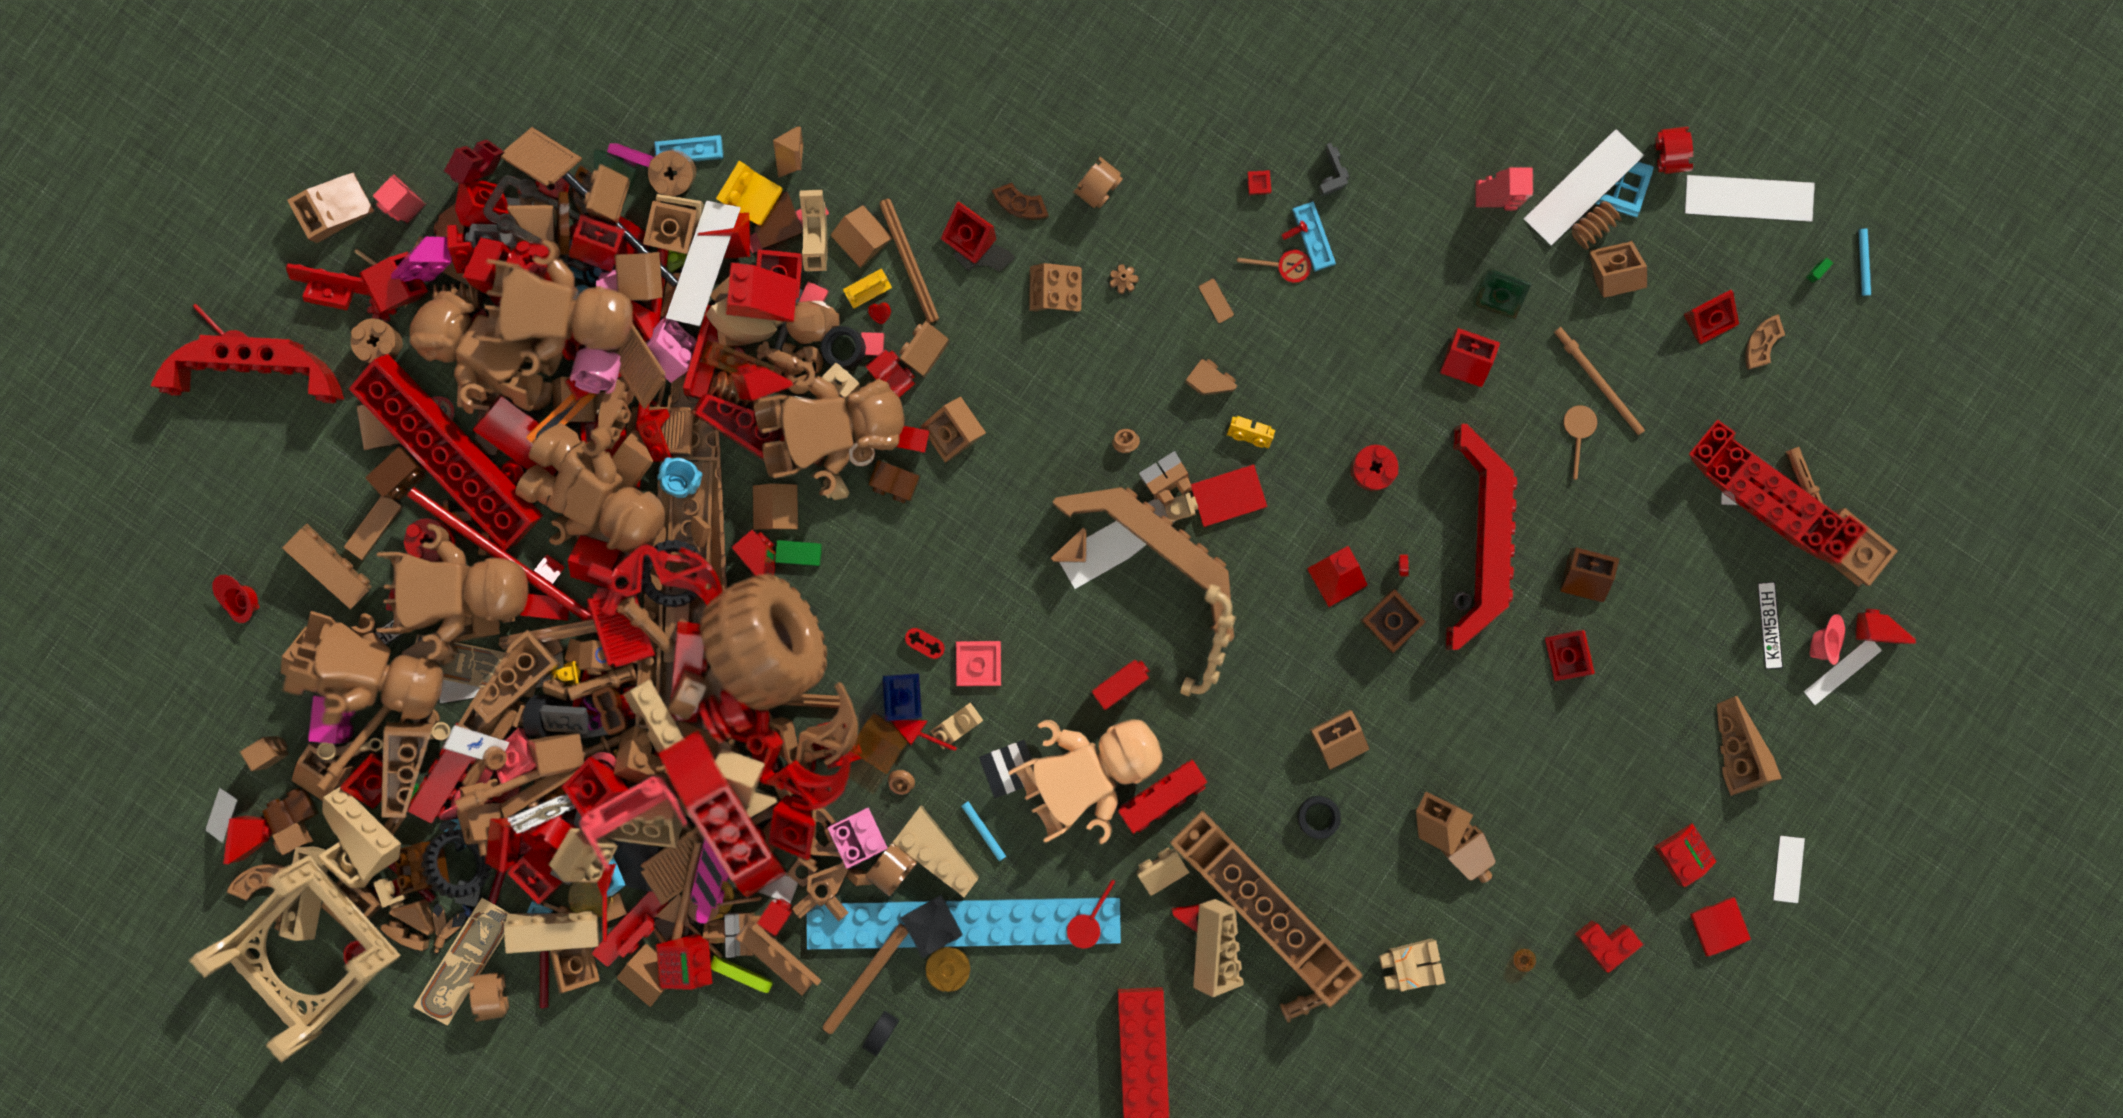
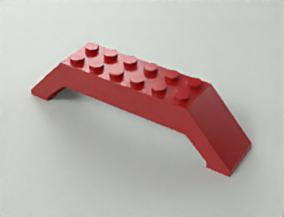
M1460 424L1454 428L1453 450H1459L1479 473L1474 607L1453 627H1446V650L1460 649L1507 609L1509 602L1511 603L1513 599V590L1509 589L1510 580H1513L1514 568L1510 566L1511 557H1514L1515 552L1514 544H1511V535L1515 534V522H1512V513L1516 511V499H1513V490L1517 488V477H1514V471L1468 424Z

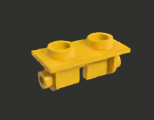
M881 268L844 288L843 291L854 309L891 289L892 286Z
M1237 416V418L1232 417L1227 432L1228 436L1238 441L1244 440L1253 443L1257 447H1270L1275 430L1271 429L1272 426L1256 422L1253 429L1250 428L1252 420Z
M575 661L563 664V668L554 670L550 675L551 680L552 678L560 679L566 682L567 686L578 684V679L581 677L579 666L575 665Z

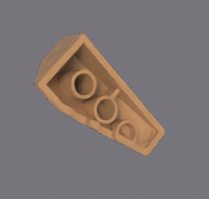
M527 630L510 644L500 664L497 665L489 682L485 685L474 703L473 708L489 724L543 681L561 664Z

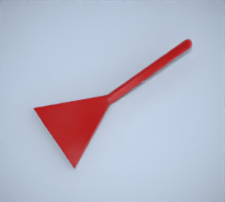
M609 864L610 869H604L601 878L597 881L602 896V941L604 943L607 942V891L616 864Z

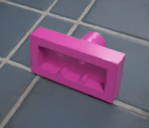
M617 143L609 144L607 151L624 158L620 174L628 177H633L637 163L649 167L651 160L654 158Z

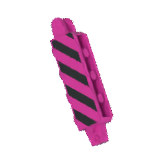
M704 839L690 898L694 904L698 905L696 919L698 923L703 924L708 921L711 908L716 909L717 903L722 904L725 893L724 890H721L722 881L727 882L729 876L706 839Z

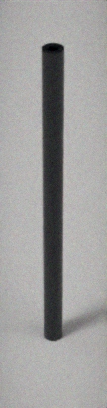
M568 171L562 178L585 200L588 190ZM618 221V224L615 226L626 230L624 239L638 253H650ZM660 263L661 276L673 288L676 287L679 280Z

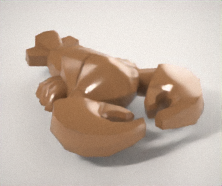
M763 341L756 350V357L759 360L766 357L767 360L774 364L771 371L781 376L782 373H785V378L791 380L793 384L796 380L803 381L806 378V375L794 378V375L804 371L802 367L796 368L794 363L803 362L802 359L805 357L806 363H809L811 366L813 362L816 363L815 373H819L823 365L821 352L818 348L811 345L805 346L793 353V350L796 348L795 345L784 343L781 351L769 348L768 342ZM794 385L788 387V390L796 395L805 394L809 391V386Z

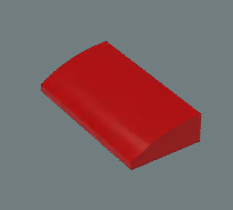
M499 394L472 430L527 470L536 464L541 466L530 459L529 454L533 444L526 438L540 423ZM553 465L541 466L551 475H554L557 471Z

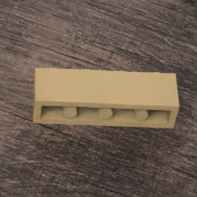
M315 846L295 847L292 864L310 855L326 874L328 872V868L318 859V856L326 851L325 849ZM309 886L283 912L279 936L295 941L315 939L322 900Z

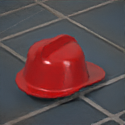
M219 575L214 579L212 583L214 596L231 618L238 623L249 621L252 612L259 609L256 592L249 586H241L233 577L228 575Z

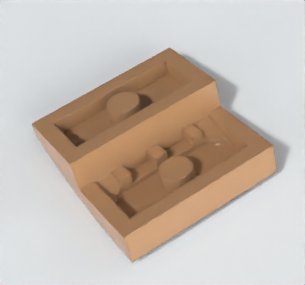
M364 405L356 407L364 450L386 448L390 442L396 439ZM397 441L392 445H401V443Z

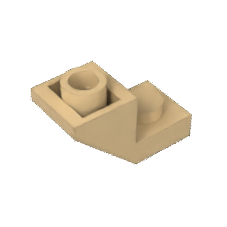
M970 702L930 732L934 738L951 744L980 724L983 719Z

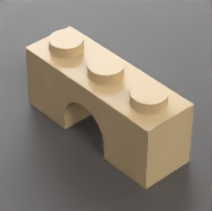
M650 680L623 694L634 714H640L647 723L649 732L646 734L657 753L684 738Z

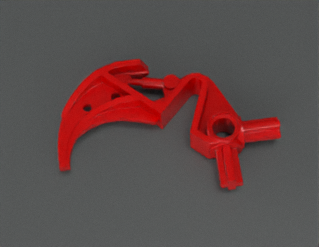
M642 545L634 550L613 571L592 562L587 572L588 576L607 583V589L610 591L601 611L613 616L622 596L628 597L641 592L643 556L646 554L651 557L661 584L689 589L698 594L706 605L722 593V587L710 563L700 554L681 547L679 552L690 558L668 554L666 551L658 552L651 545ZM667 561L685 562L690 565V567L676 572L668 571L664 566ZM695 572L697 575L692 577L691 574ZM623 576L627 578V585L624 587L616 586L615 580L618 577ZM707 584L711 585L710 589L706 588Z
M756 709V725L750 731L747 730L739 733L733 726L735 735L731 739L746 743L753 759L765 763L759 780L767 785H776L779 790L786 789L794 795H799L793 796V807L802 810H817L829 805L844 793L849 777L850 757H843L839 772L832 776L814 774L803 768L797 759L780 772L774 773L772 767L784 741L775 730L769 728L768 709ZM788 777L791 778L796 787L789 783Z

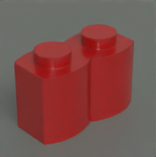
M885 349L865 367L876 380L886 381L891 390L900 397L915 385L912 381L915 376L907 367L904 370L898 364L900 359L892 350L888 352Z

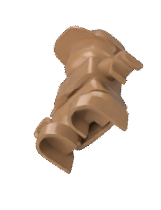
M545 239L541 240V244L549 248V257L546 259L536 257L533 260L538 264L548 266L547 271L553 282L523 269L518 264L487 259V263L495 264L496 267L494 285L492 290H487V294L502 296L500 307L485 305V309L489 310L488 328L484 336H476V339L509 343L536 337L544 338L535 347V352H520L522 357H531L534 363L530 370L524 369L521 374L524 376L538 374L543 367V360L547 361L560 354L566 340L572 337V333L579 343L586 345L589 349L612 350L624 346L628 340L633 322L631 301L620 292L597 286L595 289L589 288L582 291L578 296V289L574 287L573 273L561 260H558L559 249L557 245Z
M559 423L544 431L536 439L530 450V459L543 467L553 465L558 474L557 476L551 475L547 470L536 464L521 477L515 493L528 503L539 501L543 505L548 506L552 511L564 514V516H559L551 521L552 525L557 526L561 532L550 537V543L559 545L573 537V535L589 534L598 523L600 531L610 539L607 545L609 549L616 548L623 552L632 553L638 547L651 545L656 540L664 526L665 509L660 500L650 491L642 493L633 487L620 489L623 479L616 473V466L610 454L604 451L611 444V437L607 430L604 428L593 430L591 438L595 443L593 441L586 443L585 441H580L578 434L572 429Z
M428 524V530L436 532L437 537L433 543L425 542L422 546L427 549L436 550L443 562H430L411 554L400 552L377 553L378 557L389 559L393 565L392 585H384V589H395L396 598L384 600V603L392 607L394 614L393 627L378 628L377 632L403 634L443 621L437 630V636L427 635L422 638L428 643L435 641L436 650L434 653L428 654L427 659L438 661L447 656L449 652L448 642H451L464 631L466 619L471 618L473 614L488 621L507 620L521 614L525 609L528 599V581L523 567L510 560L488 558L485 562L475 563L472 567L467 566L463 551L449 541L448 532L440 526Z
M311 611L302 645L298 647L292 667L289 666L283 688L284 692L301 695L304 690H308L311 692L317 691V693L325 696L323 706L328 708L322 717V722L325 725H336L339 723L343 712H352L364 709L366 706H371L376 699L378 691H381V701L386 708L402 713L399 723H407L409 719L425 718L433 711L442 692L444 676L442 668L435 661L427 659L423 655H421L420 659L408 655H400L392 661L391 665H387L391 651L373 633L375 620L372 616L366 613L361 614L358 622L359 628L353 626L349 629L343 623H336L332 617Z

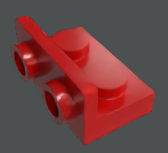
M448 225L447 248L457 274L464 273L473 255V248L470 242H465L463 233L459 234L457 225Z

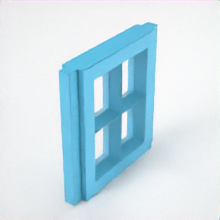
M1637 162L1628 172L1642 176L1639 187L1623 183L1624 174L1615 183L1617 187L1614 196L1604 194L1595 204L1600 206V203L1605 201L1610 203L1616 211L1637 218L1654 167ZM1621 187L1637 192L1634 203L1618 199Z

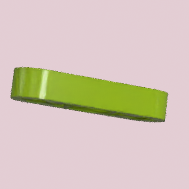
M714 956L711 961L712 970L761 992L769 993L773 984L772 980L718 956Z

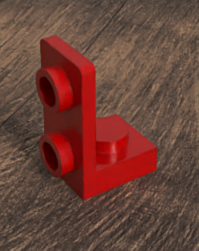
M667 408L650 410L636 422L642 440L653 462L664 461L668 457L671 458L660 428L670 417Z

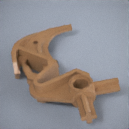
M841 682L834 685L840 699L837 715L827 724L808 727L807 730L801 732L798 743L793 721L783 717L773 719L769 712V728L775 730L784 741L779 755L788 764L797 759L799 764L804 767L808 762L815 761L816 758L832 754L833 756L824 762L827 766L848 754L855 745L858 733L857 717L851 700ZM815 742L831 749L815 751L811 745Z
M778 803L773 804L752 820L754 825L756 826L760 822L772 818L773 809ZM824 808L809 810L815 821L811 855L841 857L826 823L827 820L833 825L837 823L835 819ZM817 822L822 823L829 841L825 847L816 840ZM843 860L839 865L808 876V895L792 908L800 919L817 904L821 907L825 905L838 922L849 913L835 897L849 868H846ZM820 885H825L828 889V894L824 898H820L816 894V889Z

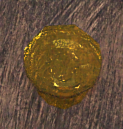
M575 882L572 884L568 894L571 910L576 914L589 911L592 914H598V917L602 916V896L598 884L592 882ZM610 896L607 897V908L611 901Z

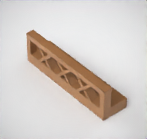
M749 920L736 935V940L801 996L812 984L818 985L822 981L755 922Z

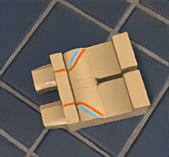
M1433 938L1397 948H1390L1388 953L1378 956L1382 969L1393 967L1394 974L1383 977L1386 989L1405 991L1428 985L1445 984L1442 965L1438 962L1440 961L1437 942Z

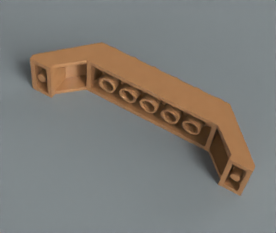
M1121 487L1057 497L1052 502L1057 509L1069 518L1073 514L1106 512L1206 592H1208L1211 584L1221 587L1220 592L1231 601L1228 570L1225 569L1226 564L1218 557L1212 559L1208 556L1209 550L1200 543L1194 545L1189 541L1191 536L1182 529L1177 531L1171 527L1173 522L1164 515L1161 518L1154 513L1156 509L1146 501L1143 504L1136 499L1138 495L1128 487L1126 490ZM1219 601L1211 604L1213 617L1211 629L1214 632H1217L1218 621L1223 611V606ZM1233 627L1226 630V634L1231 635L1229 642L1234 638Z
M1203 811L1170 842L1282 956L1329 1007L1363 976Z

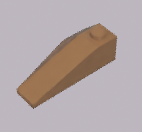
M1738 696L1718 703L1719 731L1722 733L1723 746H1720L1721 754L1724 755L1725 766L1722 767V772L1730 795L1733 796L1782 779L1774 757Z

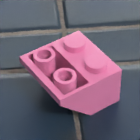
M664 316L654 328L652 338L646 344L665 371L666 375L664 377L671 383L688 371L697 341L677 321L666 319V316Z
M865 808L827 827L846 868L888 849L869 808Z

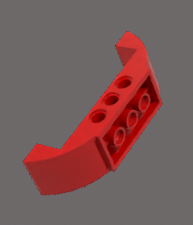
M199 335L198 340L185 344L174 351L163 362L151 383V386L159 388L161 393L181 396L182 392H190L191 369L205 370V368H210L214 371L224 372L232 369L236 370V372L249 373L250 370L264 374H272V371L285 375H294L295 371L296 373L309 376L308 394L315 396V400L336 404V400H344L341 386L329 367L318 357L304 350L302 344L289 339Z
M1717 419L1689 453L1698 469L1725 496L1792 545L1821 560L1839 564L1868 528L1851 515L1843 519L1735 441L1736 432Z
M699 730L659 752L666 771L687 810L727 874L745 897H750L787 875L777 856L774 857L717 765L710 747Z

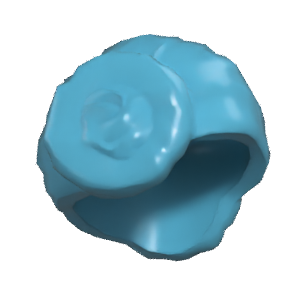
M668 457L665 458L659 467L657 479L660 481V486L665 493L676 498H684L688 494L693 495L696 493L701 484L703 473L698 471L696 466L690 461L682 458L672 459Z

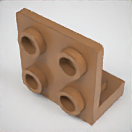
M1047 263L1030 266V311L1046 309L1081 311V267Z

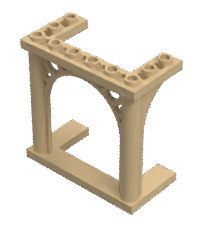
M310 855L274 874L268 882L275 891L231 935L197 953L190 960L196 970L204 977L231 962L237 972L250 983L251 987L259 993L267 1005L288 1025L289 1029L266 1045L281 1062L323 1033L321 1029L376 974L401 956ZM308 886L367 949L366 952L345 966L349 973L333 989L319 995H306L287 987L272 970L266 951V940L271 925ZM257 937L259 938L260 943L254 942L255 940H257ZM248 949H257L260 953V957L255 958V956ZM300 1000L304 1001L307 1005L306 1013L298 1005ZM312 1001L317 1002L318 1005L314 1006Z

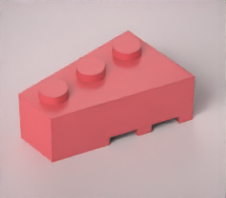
M1508 168L1497 172L1496 178L1492 179V176H1487L1486 180L1476 181V207H1504L1505 211H1515L1533 195V168Z
M396 175L391 176L373 195L378 201L376 205L385 214L387 213L398 222L403 220L409 223L426 205Z

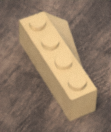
M339 787L323 797L322 814L333 833L339 838L343 850H346L351 864L359 873L362 883L399 859L401 843L353 796Z
M1216 899L1199 905L1193 988L1212 997L1244 985L1243 978L1239 977V971L1242 969L1241 961L1237 959V952L1240 948L1239 943L1235 941V935L1238 933L1235 908Z

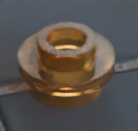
M1520 949L1514 954L1513 963L1520 971H1530L1536 964V957L1529 949ZM1522 956L1528 957L1527 963H1521L1520 959Z

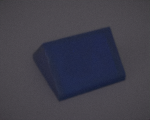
M919 673L882 676L885 721L922 718Z

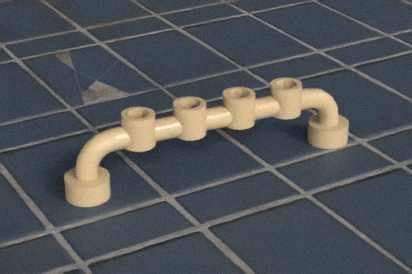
M1213 584L1208 589L1205 601L1211 604L1219 601L1223 606V611L1218 621V629L1213 639V647L1208 657V665L1203 676L1202 685H1195L1196 680L1186 677L1180 692L1186 696H1190L1191 693L1204 694L1210 689L1212 683L1216 685L1220 676V672L1216 670L1217 665L1221 666L1225 658V653L1221 652V648L1227 647L1231 635L1226 634L1227 628L1232 629L1236 616L1231 615L1232 604L1230 599L1220 592L1221 587Z
M444 722L436 723L432 728L429 740H447L451 734L450 726ZM372 738L369 742H364L353 756H358L361 752L370 750L377 753L381 752L384 748V739ZM379 741V743H380L379 748L374 749V748H373L374 742ZM352 742L341 747H336L332 743H321L317 748V754L323 760H332L335 756H341Z

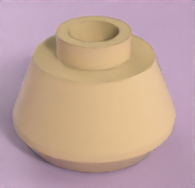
M834 474L836 487L826 497L828 499L832 497L833 500L847 498L850 492L839 474ZM826 478L823 481V484L825 486H823L821 489H825L827 487L828 481Z

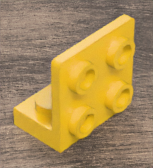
M738 161L716 199L722 204L741 207L739 213L748 212L749 220L761 226L783 191V188L754 172L746 164Z

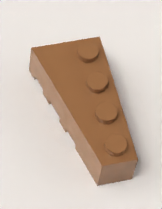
M386 724L383 748L382 817L405 818L433 724Z

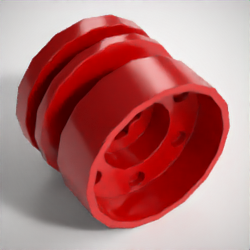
M725 688L720 691L721 700L712 694L709 696V700L704 698L699 702L703 722L718 743L725 742L726 736L728 738L734 737L733 726L739 733H743L754 728L756 725L752 709L746 706L745 703L736 700Z

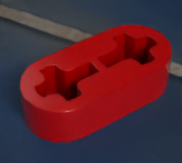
M912 628L905 635L907 645L930 658H940L945 652V646L941 640L921 629ZM919 632V638L924 640V643L915 642L912 644V639L909 637L910 634ZM927 642L931 645H935L937 642L939 644L938 648L941 650L940 653L932 655L931 649L926 647Z

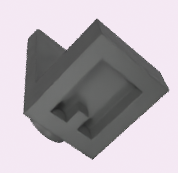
M1331 143L1326 144L1325 151L1337 178L1335 179L1334 176H1331L1321 181L1322 184L1318 188L1321 197L1345 188L1348 184L1347 180H1349L1346 168H1342L1340 165V153L1337 147H1333Z

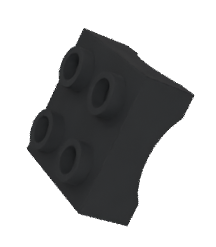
M615 841V844L618 846L615 851V861L625 883L624 887L653 892L641 874V871L644 870L641 864L663 850L664 847Z
M942 895L901 917L922 958L963 935Z

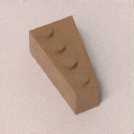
M308 524L303 526L282 547L349 609L371 589L369 585L370 580L362 573L358 574L353 569V565L347 559L342 558Z

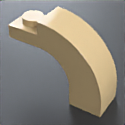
M823 190L800 191V203L803 221L802 257L804 271H827V219Z
M728 297L711 306L705 314L713 326L722 334L744 343H757L771 338L777 331V327L785 322L726 315Z

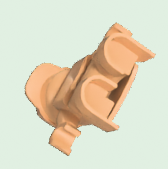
M1132 719L1109 727L1099 740L1098 750L1097 746L1094 743H1089L1083 734L1064 729L1061 732L1056 722L1052 720L1042 721L1037 726L1040 729L1042 727H1049L1053 732L1052 738L1045 739L1042 746H1049L1058 742L1059 746L1070 752L1040 759L1033 758L1011 769L1008 774L1016 773L1019 776L1026 790V800L1041 793L1045 803L1033 808L1032 812L1038 813L1046 827L1048 835L1044 842L1067 831L1089 806L1097 802L1095 811L1097 818L1088 824L1087 829L1091 830L1094 825L1102 826L1105 830V835L1099 838V844L1105 843L1112 834V826L1108 820L1112 819L1118 805V798L1114 790L1116 788L1115 780L1125 785L1131 783L1138 784L1152 775L1162 763V752L1158 739L1145 722Z

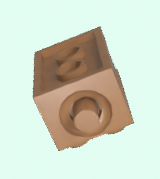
M1845 508L1833 510L1843 519H1846L1848 515H1851L1853 518H1855L1860 523L1865 525L1862 521H1860L1857 517H1855ZM1865 525L1868 528L1844 559L1839 564L1829 563L1858 587L1862 583L1870 586L1898 551L1867 525Z

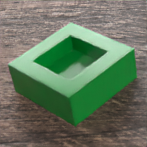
M1827 257L1820 260L1806 278L1812 283L1819 280L1833 262Z

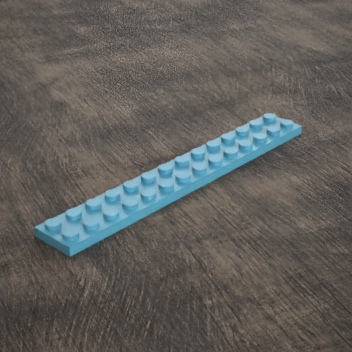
M1109 897L1105 899L1095 916L1101 931L1096 944L1121 943L1120 897ZM1100 898L945 901L963 935L943 947L1072 944L1067 936L1069 922L1077 915H1091ZM929 901L841 903L849 913L839 922L825 905L821 907L817 904L807 913V949L882 948L897 926L903 924L901 917ZM909 933L898 948L916 947Z

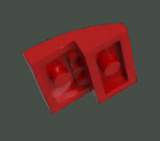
M1735 897L1727 898L1713 906H1706L1690 914L1705 956L1720 953L1751 940Z

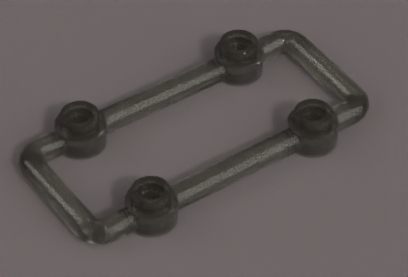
M511 175L502 177L484 205L483 213L485 217L496 223L498 231L503 234L512 232L534 245H542L541 240L543 239L516 225L513 216L509 214L498 215L492 210L508 184L516 187L518 194L522 198L530 199L533 197L546 205H553L556 211L558 201L537 190L535 182L530 179L521 181ZM569 208V218L578 224L581 214ZM559 252L558 260H561L568 268L573 266L580 271H589L593 267V265Z

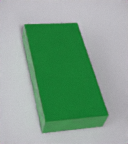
M777 540L775 562L820 566L822 544Z

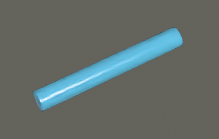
M1859 229L1862 296H1870L1868 229Z
M969 801L963 804L961 807L998 861L1004 859L1006 855Z

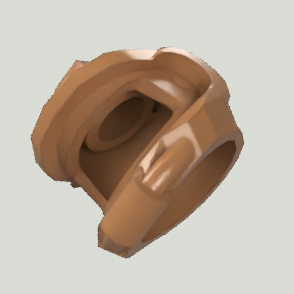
M820 300L797 302L795 304L794 322H786V328L790 336L801 344L822 341L829 330L840 326L839 313H836L833 307L826 305L825 302Z

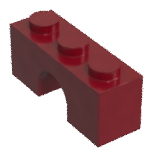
M488 139L477 142L473 150L467 146L457 148L453 152L444 172L450 175L454 182L459 184L491 175L495 172L502 159L503 150Z

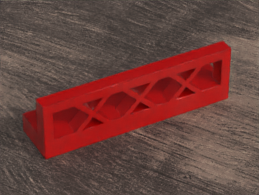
M710 305L707 306L705 314L710 309ZM706 315L702 322L683 385L684 395L700 399L703 394H708L722 348L719 347L717 329Z

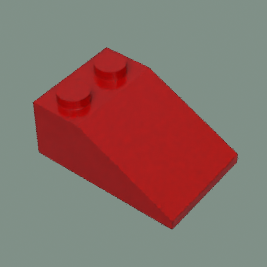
M731 263L726 315L794 322L797 279L755 265Z

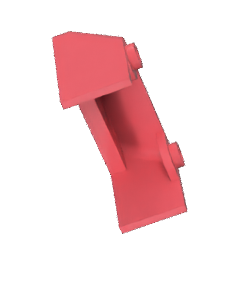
M652 777L587 813L581 819V828L605 870L610 869L595 840L661 802L667 800L683 826L688 824L676 799L662 778Z

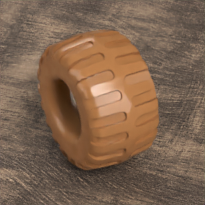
M771 574L757 575L726 589L706 606L700 625L702 645L715 676L736 700L745 703L750 708L767 710L798 698L822 679L827 667V647L823 644L825 637L823 631L819 630L817 625L819 621L816 615L813 616L809 609L810 605L806 600L801 599L798 590L794 587L790 588V584L787 581Z

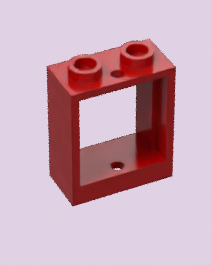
M1134 659L1093 689L1092 693L1106 710L1149 678L1147 676L1149 670L1142 661L1137 662Z

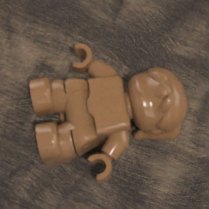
M450 291L439 292L434 300L425 303L418 310L410 324V344L427 361L437 359L441 362L450 363L457 360L454 377L461 388L462 406L467 413L473 414L474 412L471 398L479 397L482 401L487 399L484 388L478 385L477 380L484 384L486 383L492 390L501 392L504 396L511 398L517 407L531 411L536 406L542 393L543 379L542 376L537 374L529 376L521 374L523 371L520 368L524 362L533 363V359L529 356L522 357L520 352H535V347L544 338L536 337L509 343L476 339V336L485 335L488 328L489 315H478L472 322L468 313L475 310L474 305L466 303L461 297ZM561 352L547 361L543 360V367L540 372L552 376L560 365L563 353Z
M796 362L794 363L796 368L802 367L805 369L806 378L803 381L796 380L793 385L809 386L808 390L818 399L809 400L776 395L754 400V412L759 431L764 433L783 428L785 440L782 442L774 441L762 445L764 463L768 476L776 478L794 474L802 470L801 468H806L823 456L828 455L823 466L825 467L824 471H816L811 475L815 479L821 476L827 479V487L820 490L819 495H828L836 487L834 474L838 475L849 462V449L853 447V439L860 448L871 447L879 450H893L898 446L899 435L903 430L905 422L903 407L899 397L891 390L889 384L880 379L860 388L859 391L849 394L846 404L845 399L839 397L833 383L820 376L815 377V371L809 363Z

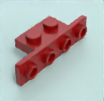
M287 264L286 266L290 280L308 283L302 296L304 302L348 310L354 293L371 296L362 278L349 276L345 273L328 272L324 269L308 268L300 264Z
M648 891L608 933L607 942L601 941L598 947L592 950V955L608 967L619 955L624 958L627 953L632 954L637 949L639 940L643 936L647 938L654 930V918L668 904V901L661 905L655 894Z

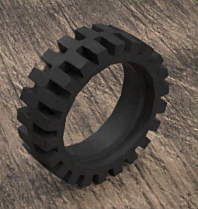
M665 540L654 546L658 552L680 553V548L684 547L700 554L694 546L679 540ZM644 555L641 586L646 595L655 603L673 608L691 603L699 596L691 590L673 596L659 591L651 580L652 559L649 555Z
M461 829L451 830L437 836L425 848L426 852L422 855L424 861L421 863V868L425 869L422 874L423 877L427 876L428 878L426 883L433 886L431 889L434 892L439 891V895H447V898H461L476 892L486 883L485 880L491 874L489 871L492 869V866L485 863L486 856L479 855L478 844L467 845L465 843ZM450 842H459L466 845L476 859L475 875L465 885L448 883L441 876L437 868L439 851Z

